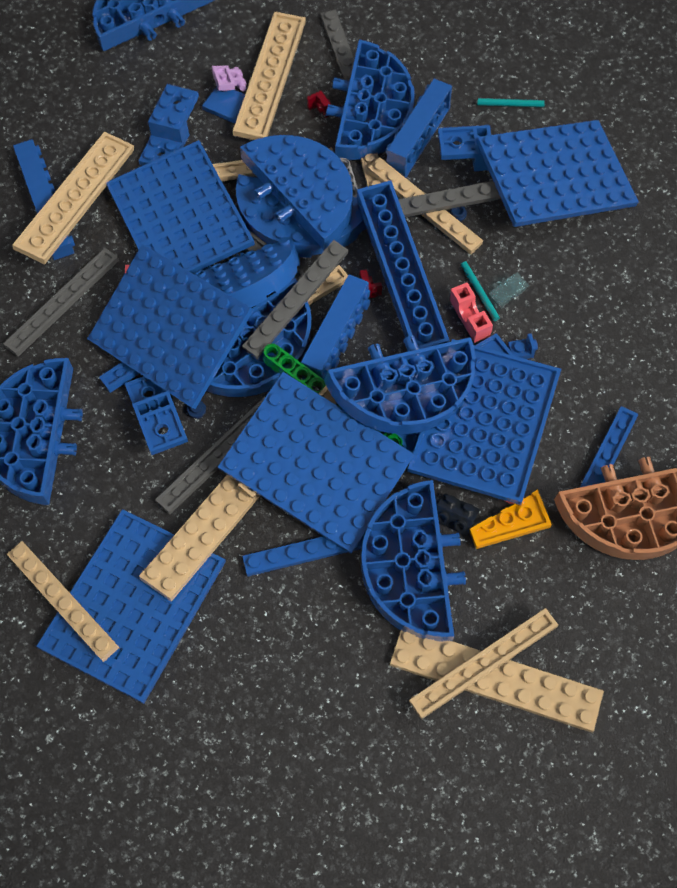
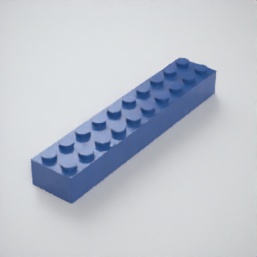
M392 181L358 189L357 203L405 338L409 336L411 340V336H415L419 349L448 343L450 341Z

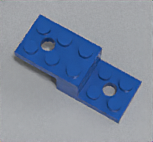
M169 84L166 85L148 121L151 137L139 159V165L144 166L184 147L189 137L187 120L199 97L197 91ZM160 152H164V153H165V154H163V155H161V156H158V155H157V154L160 153Z
M490 125L438 128L441 160L472 158L474 171L488 170L476 140L478 137L491 135ZM459 141L461 144L455 145L453 142Z
M144 376L125 383L151 455L188 442L169 391L164 390ZM146 391L154 392L150 397L144 396ZM162 427L168 428L165 434H159L158 431Z

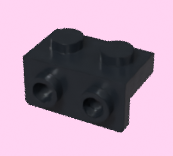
M445 493L437 504L439 523L467 536L480 509Z

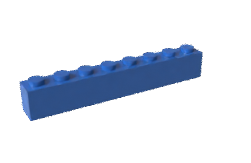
M32 139L13 145L38 214L56 191L53 183L49 184L48 182L51 178L48 170L44 171L46 164L44 159L39 157L42 155L39 145L35 146ZM67 235L53 253L54 260L74 254L72 247L75 246L72 236Z

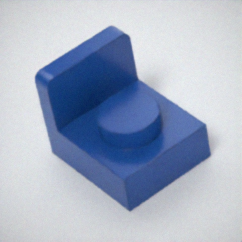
M532 333L528 334L526 339L508 342V348L514 356L523 359L534 358L535 351L538 349L537 341L533 339Z

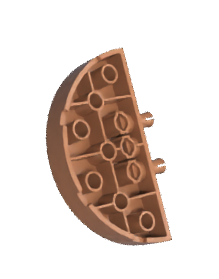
M644 457L638 460L643 475L617 480L614 466L612 464H609V467L605 465L601 467L605 483L560 491L554 501L568 527L582 541L594 549L622 559L644 560L656 558L677 549V468L655 472L651 458L646 457L647 460H645Z

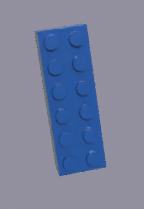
M433 79L431 84L426 86L423 96L419 97L416 107L411 109L408 119L403 121L401 130L396 132L392 144H388L385 162L405 178L449 111L452 85Z
M352 275L347 276L301 361L303 365L323 380L328 370L338 366L339 356L346 351L348 339H352L354 336L356 324H360L363 311L367 310L370 305L369 282Z

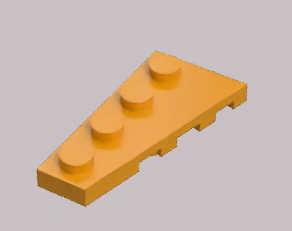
M536 490L528 497L523 498L522 505L514 504L509 508L501 510L497 515L491 516L470 528V534L475 548L479 549L551 528L552 524L540 494Z

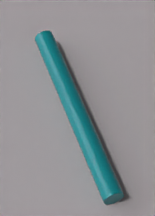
M478 98L477 105L544 107L545 101Z
M467 261L462 262V269L493 321L499 320L498 313Z

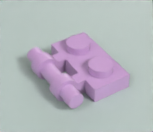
M212 66V74L218 90H235V86L240 88L241 91L246 89V81L238 67L229 69L228 66Z

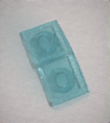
M517 272L493 289L489 295L502 308L512 298H516L529 285Z

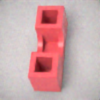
M465 283L451 289L450 302L473 342L476 343L491 336L493 325L485 311L479 313L475 303L476 296L469 284Z

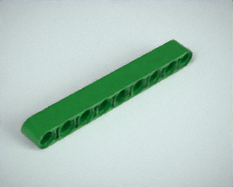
M268 344L265 346L263 361L276 373L282 374L284 372L313 390L312 387L318 386L321 388L320 391H315L318 394L324 389L326 384L321 377L278 345ZM274 353L276 356L269 357L267 354ZM290 364L292 367L286 369L282 365ZM303 375L306 379L300 380L297 376ZM377 430L402 446V439L397 434Z

